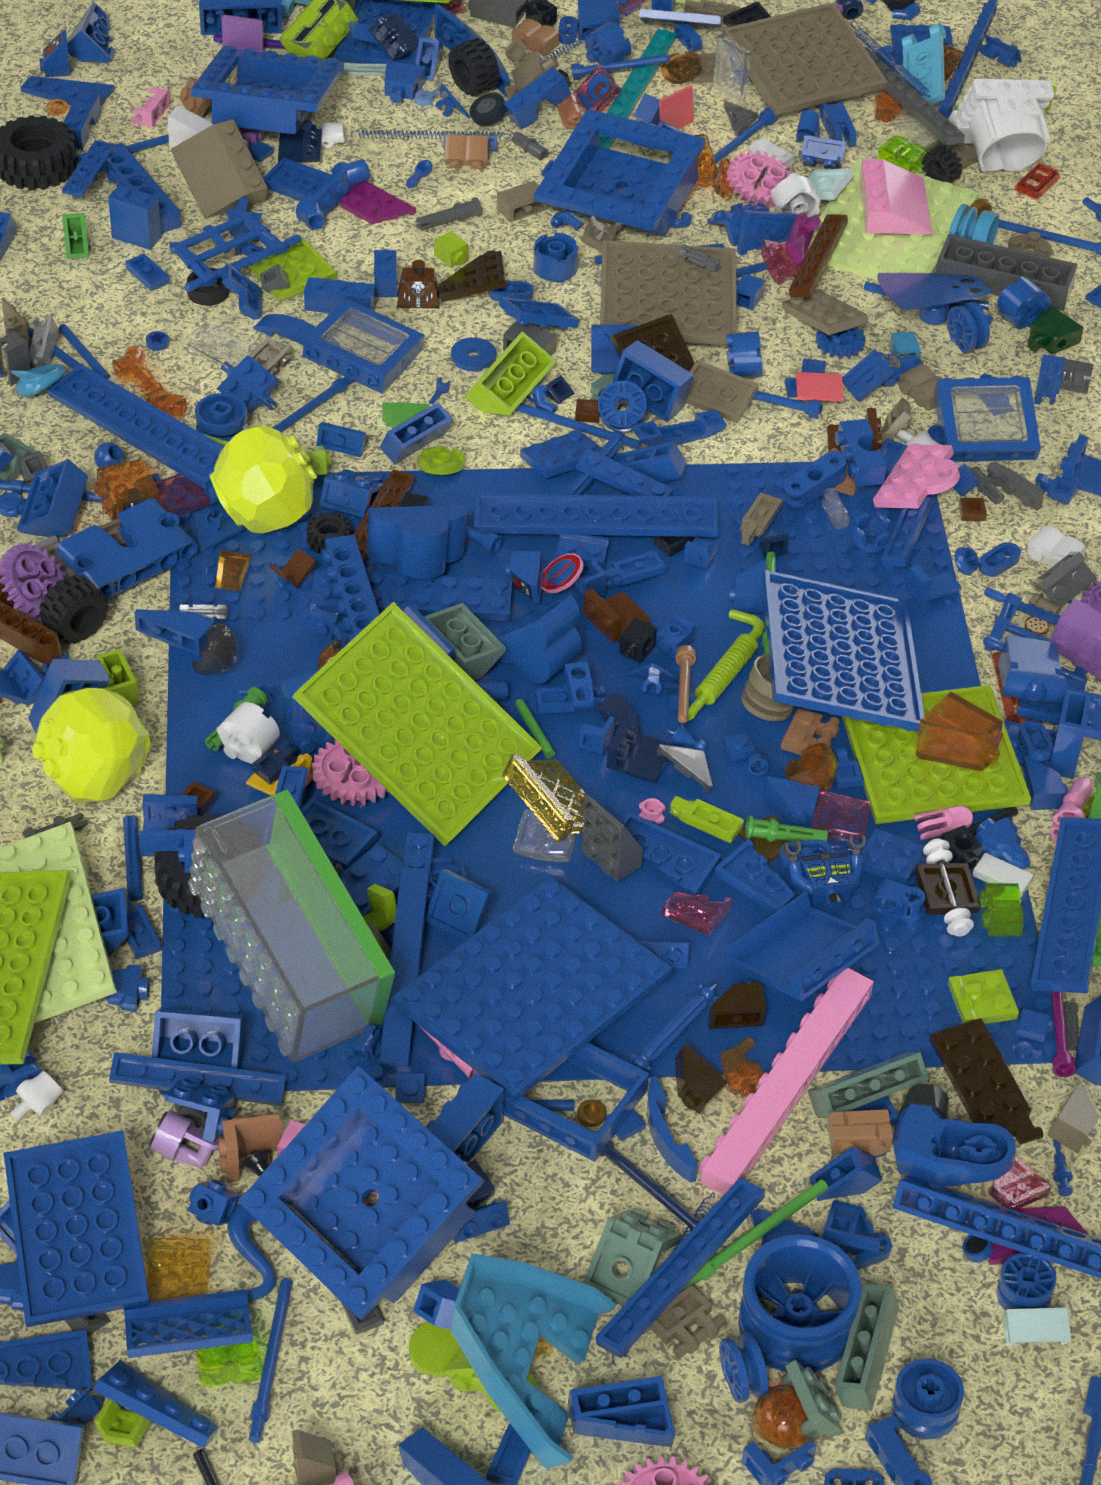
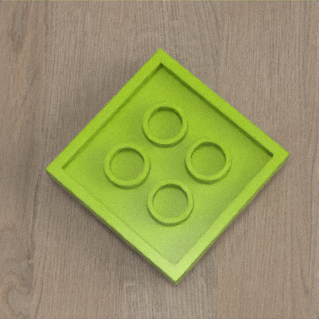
M303 237L300 243L289 247L285 253L277 256L271 254L268 259L263 258L261 262L256 261L254 265L249 264L247 267L260 282L261 273L277 264L282 267L288 276L290 287L287 289L269 290L278 301L303 293L308 277L337 280V272Z

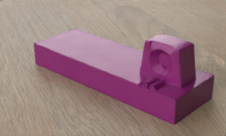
M801 212L796 215L785 245L796 264L804 260L812 234L819 227L821 220L817 214L807 217L805 212Z

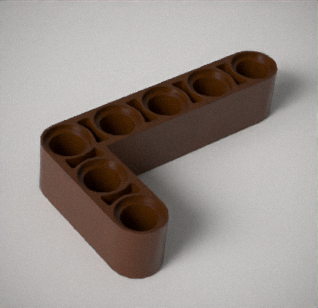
M0 583V639L47 665L51 664L52 659H61L62 653L57 633L14 609L15 602L13 600L7 601L9 593L2 592L5 584Z

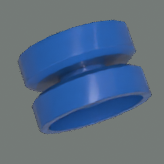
M226 393L211 394L201 399L196 405V431L229 442L240 431L248 428L246 404L235 395Z
M919 1359L907 1364L898 1374L891 1405L893 1415L895 1414L901 1423L900 1428L911 1436L925 1440L938 1439L950 1433L957 1424L965 1391L962 1379L953 1368L944 1362L934 1359Z

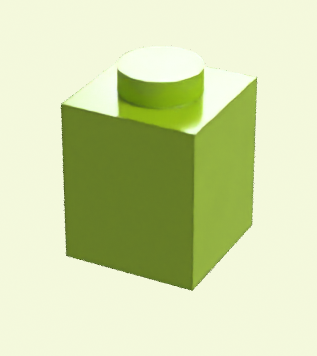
M450 231L434 239V255L450 268L462 265L468 260V243Z

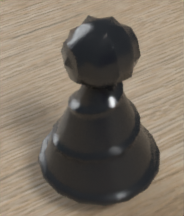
M252 1150L250 1152L251 1155L245 1159L243 1166L249 1168L260 1177L270 1166V1152L268 1150L258 1152Z

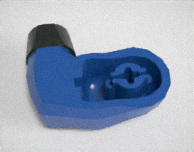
M919 1083L908 1090L900 1108L899 1118L894 1126L893 1148L898 1173L922 1179L941 1187H953L996 1180L1011 1170L1015 1163L1016 1146L1015 1139L1006 1128L996 1124L968 1123L947 1119L949 1104L947 1094L935 1085Z

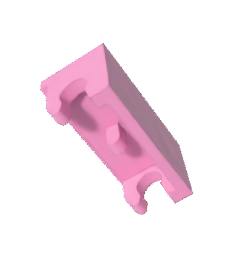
M150 88L149 92L157 94L156 97H148L147 102L142 108H135L132 112L137 115L132 117L131 122L153 127L170 106L169 89Z

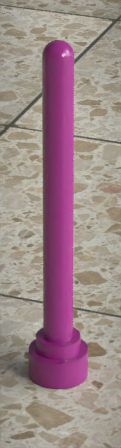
M1051 991L1057 1054L1052 1060L1053 1073L1058 1077L1066 1078L1076 1072L1075 1059L1068 1052L1063 993Z

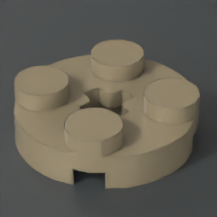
M1036 231L1012 236L1008 243V248L1046 257L1051 256L1052 247L1050 243Z

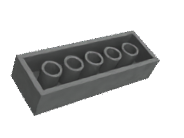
M948 234L936 267L937 274L979 277L983 280L982 285L989 287L991 290L990 294L1000 296L1009 283L1011 285L1017 283L1018 281L1015 279L1027 277L1047 293L1048 297L1052 300L1049 307L1053 306L1062 311L1065 310L1077 270L1076 263ZM962 279V280H961V282H963V283H973V282H975V281L972 280V279ZM971 288L972 290L983 291L979 288Z

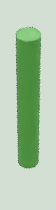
M518 699L515 702L517 710L537 743L542 747L541 750L545 757L548 759L552 758L555 755V751L525 701Z

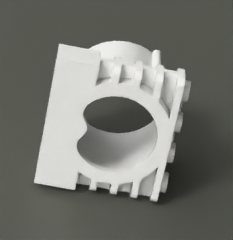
M974 79L972 82L973 87H969L968 95L963 97V103L959 104L958 111L953 110L948 120L965 135V144H974L981 172L998 171L1001 169L1010 172L1023 171L1024 168L1032 165L1042 157L1046 151L1047 143L1051 141L1043 115V108H1047L1049 105L1048 100H1052L1054 97L1051 83L1047 80Z

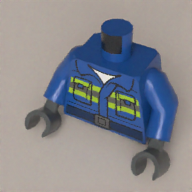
M853 834L849 838L848 846L852 849V854L849 853V850L799 855L797 859V854L801 851L800 842L797 840L793 842L795 852H791L788 848V843H785L782 847V853L790 860L787 864L792 885L801 893L808 892L812 904H827L828 910L831 912L841 910L844 907L843 902L850 899L851 891L857 888L863 875V855H860V851L866 842L863 834L861 835V845L853 843Z

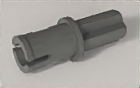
M520 132L513 134L512 142L521 147L524 153L528 152L540 161L548 157L549 150L539 145L534 138H528Z
M978 466L971 468L970 470L980 481L976 486L978 492H984L995 505L1000 504L1005 497L994 485V480L991 477H987Z

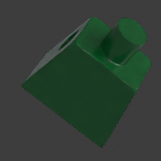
M1051 306L1033 321L1028 347L1032 351L1043 348L1049 353L1055 354L1081 343L1084 327Z

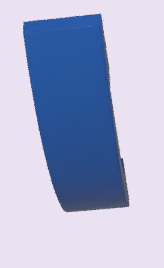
M283 314L265 315L253 327V329L271 337L276 333L304 345L305 337L316 328L304 320ZM328 336L324 340L332 345L341 348V346L330 336Z
M717 410L696 413L695 420L658 427L654 421L634 424L632 429L641 443L648 446L675 441L677 445L711 437L725 429L727 424Z
M657 1076L651 1077L647 1100V1120L652 1139L669 1166L690 1183L695 1182L698 1165L687 1143L676 1146L662 1116L665 1113L667 1098Z

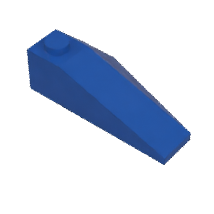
M95 2L89 6L67 39L68 53L79 61L110 62L115 52L112 46H108V42H113L112 37L107 32L111 30L109 15Z

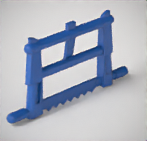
M242 211L236 218L215 227L211 225L203 227L204 232L181 242L169 243L171 253L177 254L187 268L192 269L198 276V279L184 286L185 291L191 292L203 285L209 287L217 283V279L222 277V268L212 271L203 263L210 258L222 253L226 254L231 249L258 238L267 248L230 264L240 271L242 267L247 268L249 264L254 265L256 261L261 262L263 258L268 259L271 254L277 256L285 253L289 247L300 243L302 237L296 234L282 242L270 233V229L257 221L253 213ZM242 224L250 230V232L228 242H225L220 235ZM210 238L218 245L198 255H195L188 249Z
M992 588L984 590L986 597L1004 603L1000 615L995 616V624L990 637L987 636L983 639L985 650L1002 652L1004 642L1001 640L1006 631L1023 638L1050 641L1049 638L1011 623L1017 610L1053 625H1057L1061 615H1053L1052 611L1036 608L1035 604H1026L1022 602L1021 597L1013 593L1004 595V593ZM1076 666L1073 672L1061 667L1060 674H1063L1065 678L1086 681L1087 683L1085 676L1088 672L1085 669Z

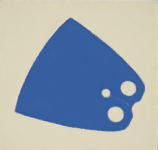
M878 273V282L883 292L895 304L905 310L955 303L991 293L989 287L982 285L983 280L975 276L937 273ZM962 279H972V280H974L975 282H973V283H963V282H961V280H962ZM971 288H979L983 291L979 293H973L968 290Z

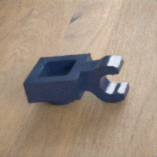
M289 743L278 753L269 750L251 764L252 771L269 785L280 777L283 765L290 766L297 762L298 757L293 754L297 751V748Z

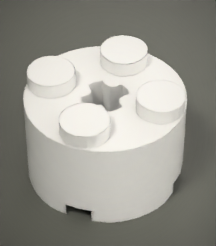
M792 173L771 191L772 201L777 212H805L807 217H811L816 214L818 215L820 211V198L812 182L807 177Z
M244 702L217 727V733L225 746L224 752L228 757L232 759L237 757L242 761L252 764L276 743L280 736L279 728L271 716L267 719L262 714L264 709L260 706Z

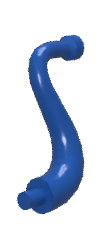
M239 1203L229 1215L227 1230L234 1248L263 1277V1283L260 1286L247 1290L248 1302H252L271 1293L275 1287L276 1276L273 1267L250 1237V1226L257 1219Z

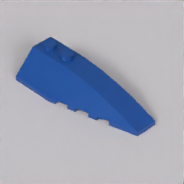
M435 4V39L440 40L446 48L451 50L454 46L475 38L482 39L485 44H488L475 30L440 4ZM489 45L499 67V79L495 88L506 96L505 87L510 85V78L498 55Z

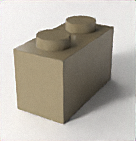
M535 180L497 193V209L509 222L547 210V204L534 201V193L539 187Z

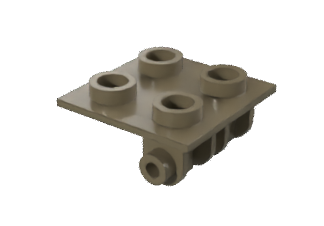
M1 298L5 335H8L12 330L27 340L29 351L31 340L28 336V329L30 328L28 320L17 312L13 304L10 305L4 298Z

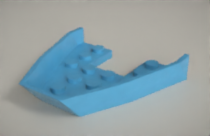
M471 1253L454 1305L452 1334L489 1396L540 1464L549 1469L569 1463L573 1456L560 1447L569 1413L526 1380L539 1336L573 1362H584L598 1315L614 1310L616 1304L595 1287L525 1262Z

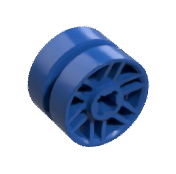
M1026 1253L1015 1254L1008 1258L1003 1264L997 1286V1298L1000 1305L1005 1310L1049 1308L1057 1281L1054 1268L1047 1260Z

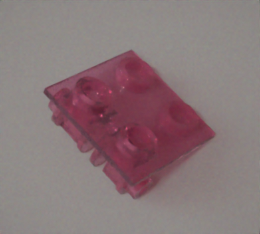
M763 239L764 246L761 248L760 254L766 267H768V271L771 272L773 281L777 284H782L787 276L795 277L803 261L796 264L785 247L786 244Z

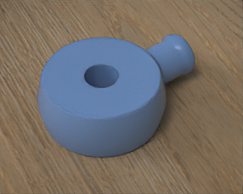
M421 90L415 94L414 100L420 106H428L433 103L434 97L439 94L437 90L432 92Z

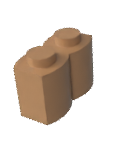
M525 19L511 31L512 42L520 40L526 45L527 50H530L532 53L538 51L542 56L547 55L559 45V32L555 28L547 25L542 26L532 19Z
M445 135V165H449V168H461L462 165H467L472 169H482L483 166H488V136Z

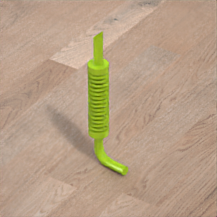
M735 609L730 610V619L753 626V630L749 634H741L695 689L697 698L688 708V721L696 716L704 704L711 705L717 700L758 649L756 640L764 631V623L758 616Z

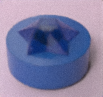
M162 331L151 332L146 336V346L153 351L164 350L169 346V337Z

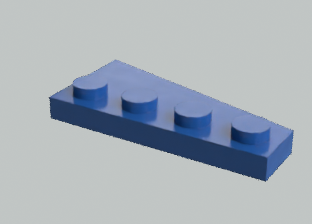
M119 1360L97 1380L93 1390L202 1448H205L212 1441L219 1428L210 1419L187 1406L122 1360Z

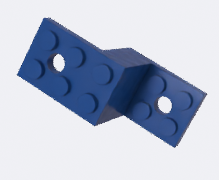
M1066 688L1057 731L1046 729L1054 747L1052 757L1041 761V763L1060 773L1061 777L1074 779L1083 737L1101 740V695ZM1006 720L1005 727L1017 761L1022 766L1024 756L1028 755L1025 749L1021 747L1022 743L1019 738L1021 723Z

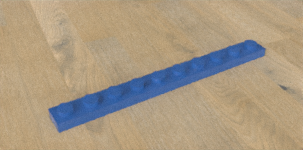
M989 0L988 3H984L982 14H979L977 24L974 25L972 35L969 36L968 44L964 47L963 56H960L958 68H955L953 79H950L948 90H945V99L939 103L938 111L947 119H949L980 47L995 17L998 0Z

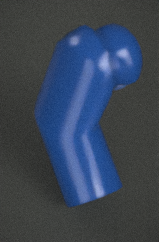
M570 211L556 213L550 221L551 225L555 228H559L561 225H570L577 231L584 224L582 220Z
M683 212L681 218H675L670 227L674 229L689 227L692 224L691 220L693 217L691 214Z
M545 385L535 386L532 391L535 407L555 413L558 406L547 401L548 388Z

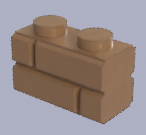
M888 1110L829 1113L827 1130L832 1155H841L853 1146L874 1156L890 1152L892 1129Z

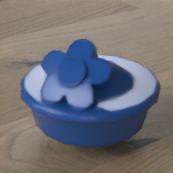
M970 547L957 548L954 558L958 571L969 576L979 567L977 553Z

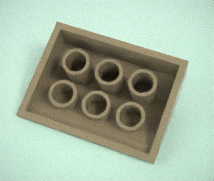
M233 119L214 124L171 148V152L205 219L227 213V209L233 210L234 205H238L240 197L249 198V206L265 202L268 187Z

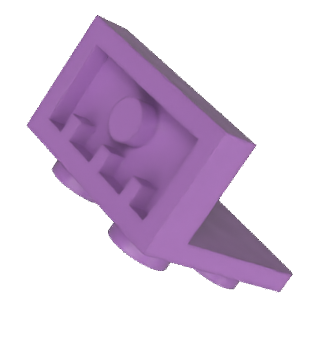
M230 15L222 16V47L230 45L235 46L236 49L254 48L258 52H264L262 20Z

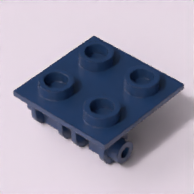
M397 11L385 19L383 17L379 18L375 25L368 28L393 61L418 47L419 39Z
M308 120L304 123V130H298L296 134L280 133L278 162L282 158L295 162L320 161L322 129H317L314 121Z

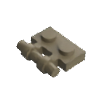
M691 1285L674 1298L649 1328L666 1345L676 1338L680 1344L673 1348V1353L680 1359L687 1353L692 1354L698 1350L699 1344L707 1338L712 1339L718 1335L719 1329L725 1326L726 1322L721 1315H717L712 1320L707 1316L712 1310V1304ZM696 1323L700 1329L691 1335L687 1329Z

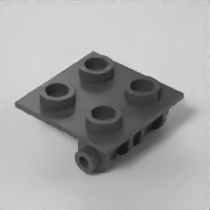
M1066 359L1060 389L1087 394L1094 364Z

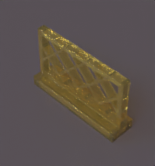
M511 754L502 776L556 841H566L571 833H583L584 816L580 814L584 815L585 796L587 794L557 759L525 761L520 754Z

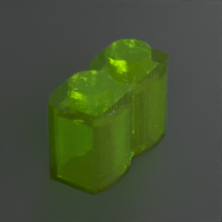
M893 136L879 147L878 160H885L911 173H916L924 167V165H921L922 158L928 151L918 144H911L901 136Z
M985 883L984 891L979 893L980 905L985 911L982 912V928H987L988 936L1021 937L1024 921L1018 883Z
M253 1338V1342L196 1349L200 1386L219 1387L230 1381L247 1383L259 1379L262 1375L257 1339Z

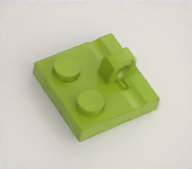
M1002 969L949 977L948 986L963 1024L982 1018L984 1024L1018 1019L1019 1011Z

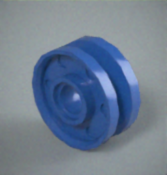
M969 302L949 310L947 316L949 336L961 352L966 353L973 351L974 348L986 347L989 342L990 330L983 309L977 303Z
M616 381L602 390L598 399V410L603 424L608 429L629 433L633 432L632 425L645 422L648 415V404L643 390L637 384L630 381ZM620 404L629 405L624 411L617 409Z
M749 1332L742 1333L738 1338V1345L733 1338L722 1339L719 1345L720 1362L723 1375L734 1400L737 1403L747 1402L750 1390L757 1398L765 1397L768 1394L769 1388L768 1374L761 1349L755 1337Z

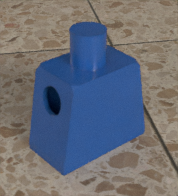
M387 61L385 96H390V100L394 103H400L402 98L413 100L415 94L421 90L426 82V66Z

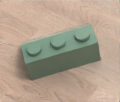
M463 603L424 616L455 648V663L474 681L481 679L506 652V647Z

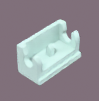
M1067 1308L1007 1309L1002 1318L1007 1346L1027 1342H1061V1344H1067L1071 1341Z

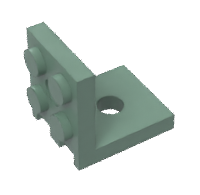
M636 1208L609 1217L583 1283L595 1287L604 1295L626 1304L654 1273L661 1252L676 1246L682 1234L674 1230V1225L661 1220L658 1223L650 1220L646 1212ZM618 1260H623L628 1264L629 1273L626 1277L618 1275L615 1270V1264Z

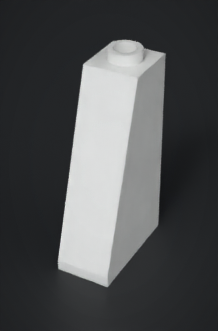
M176 106L167 117L170 151L171 148L214 124L181 106ZM244 140V142H245V144H246V146H247V148H248V141Z

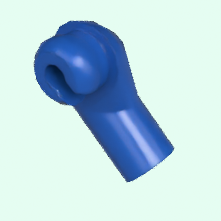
M912 3L904 10L893 9L892 19L912 20L920 13V7L918 4Z

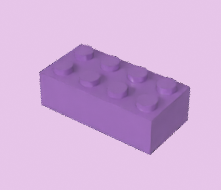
M1075 598L1060 616L1050 642H1056L1058 654L1101 680V613Z

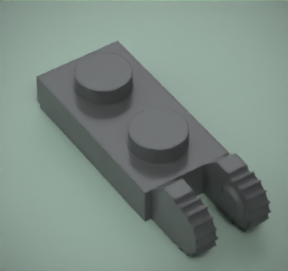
M997 462L989 463L987 466V471L989 472L987 477H991L994 480L995 486L1002 487L1007 495L1013 494L1026 507L1030 506L1036 511L1042 508L1044 490Z

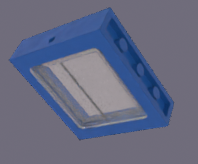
M345 298L305 337L302 357L382 394L422 351L425 334Z
M968 377L965 379L944 378L937 380L934 398L941 445H952L954 454L950 460L954 462L1037 460L1041 446L1030 377Z

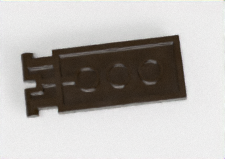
M982 1018L930 1034L929 1041L972 1123L996 1124L1006 1128L1012 1137L1016 1138L1019 1145L1043 1138L1044 1135L1041 1127L1035 1128L1029 1118L1031 1109Z

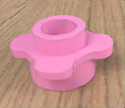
M650 798L639 804L641 813L638 816L657 824L664 822L663 811H665V805L661 801Z

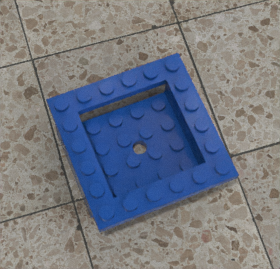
M228 45L220 49L192 86L191 97L212 99V124L233 119L236 126L241 128L296 134L308 114L319 111L343 73L344 62H339L335 58L323 60L318 59L316 56L298 57L294 53L282 55L277 54L276 51L258 52L254 48L242 50ZM237 66V81L232 86L231 83L225 81Z
M587 109L535 191L534 201L665 236L699 178L697 159L706 145V139ZM599 134L674 154L668 164L603 148L600 147Z
M357 1066L238 1202L353 1314L363 1321L382 1298L392 1303L398 1301L474 1215L475 1211L466 1202L485 1181L368 1073ZM378 1192V1202L374 1206L368 1207L366 1205L368 1194ZM286 1203H288L289 1205H291L307 1222H309L333 1247H335V1248H336L359 1272H361V1273L358 1274V1273H357L337 1252H335L310 1226H308Z

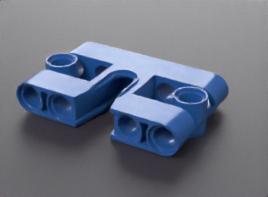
M151 498L118 513L120 520L118 530L128 547L121 546L114 537L97 525H93L62 540L57 545L55 552L68 568L74 571V575L86 577L109 599L190 559L196 554L199 546L180 526L179 517L174 513H168L156 499Z

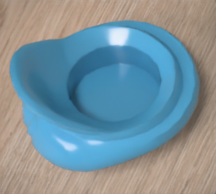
M61 364L44 365L28 371L11 370V373L19 378L16 384L17 393L25 397L48 389L60 380L66 372L65 367Z

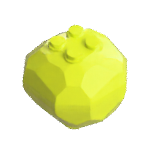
M266 425L251 426L236 434L221 449L215 463L214 472L210 474V479L220 503L238 526L244 525L252 533H267L291 525L311 508L313 483L317 475L312 466L307 465L310 458L304 448L298 449L300 445L294 435L289 436L287 434L284 436L280 431Z
M85 688L64 693L51 705L40 720L35 737L36 743L33 745L32 752L36 759L43 762L46 775L51 776L57 787L74 803H93L115 797L133 775L139 774L150 747V737L127 699L106 689Z

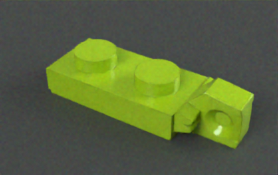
M675 796L671 802L670 813L678 817L682 822L728 843H732L743 828L744 820L699 799L689 802Z

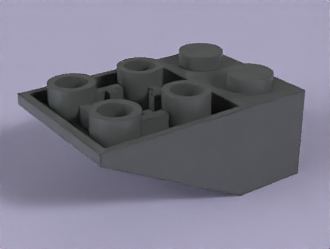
M589 795L585 796L582 851L588 859H592L598 864L606 875H610L619 882L642 867L643 848L625 826Z

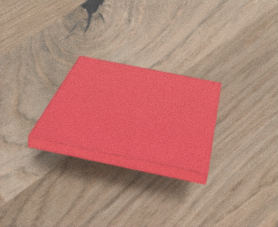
M690 85L659 100L661 121L677 129L694 122L693 86Z
M796 372L797 399L844 401L842 374Z

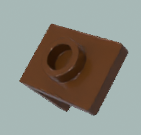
M297 549L282 570L270 563L269 567L279 577L295 588H298L317 562L300 549Z

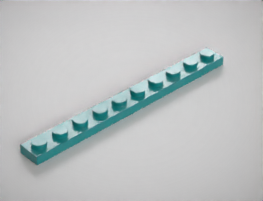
M657 29L640 58L668 54L677 39V33L665 29ZM661 64L634 67L608 109L607 114L628 119ZM599 134L600 147L610 149L616 138Z

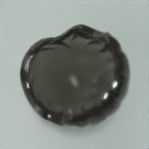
M222 623L210 626L207 632V644L199 650V653L202 654V660L192 661L191 663L196 673L215 675L225 673L234 667L238 658V644L234 633L229 627Z

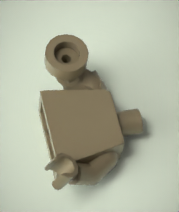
M520 40L510 43L505 52L506 56L513 62L519 61L524 63L512 70L514 85L505 87L506 96L510 99L552 67L555 69L559 67L556 58L551 56L546 60L538 51L527 54L526 45Z

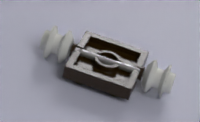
M933 839L923 848V853L927 856V864H917L914 869L919 889L925 893L924 906L927 915L946 914L944 922L949 924L947 932L955 936H964L974 926V922L969 919L971 913H978L981 908L968 863H948L953 857L952 852L948 850L950 847L949 843L945 840Z

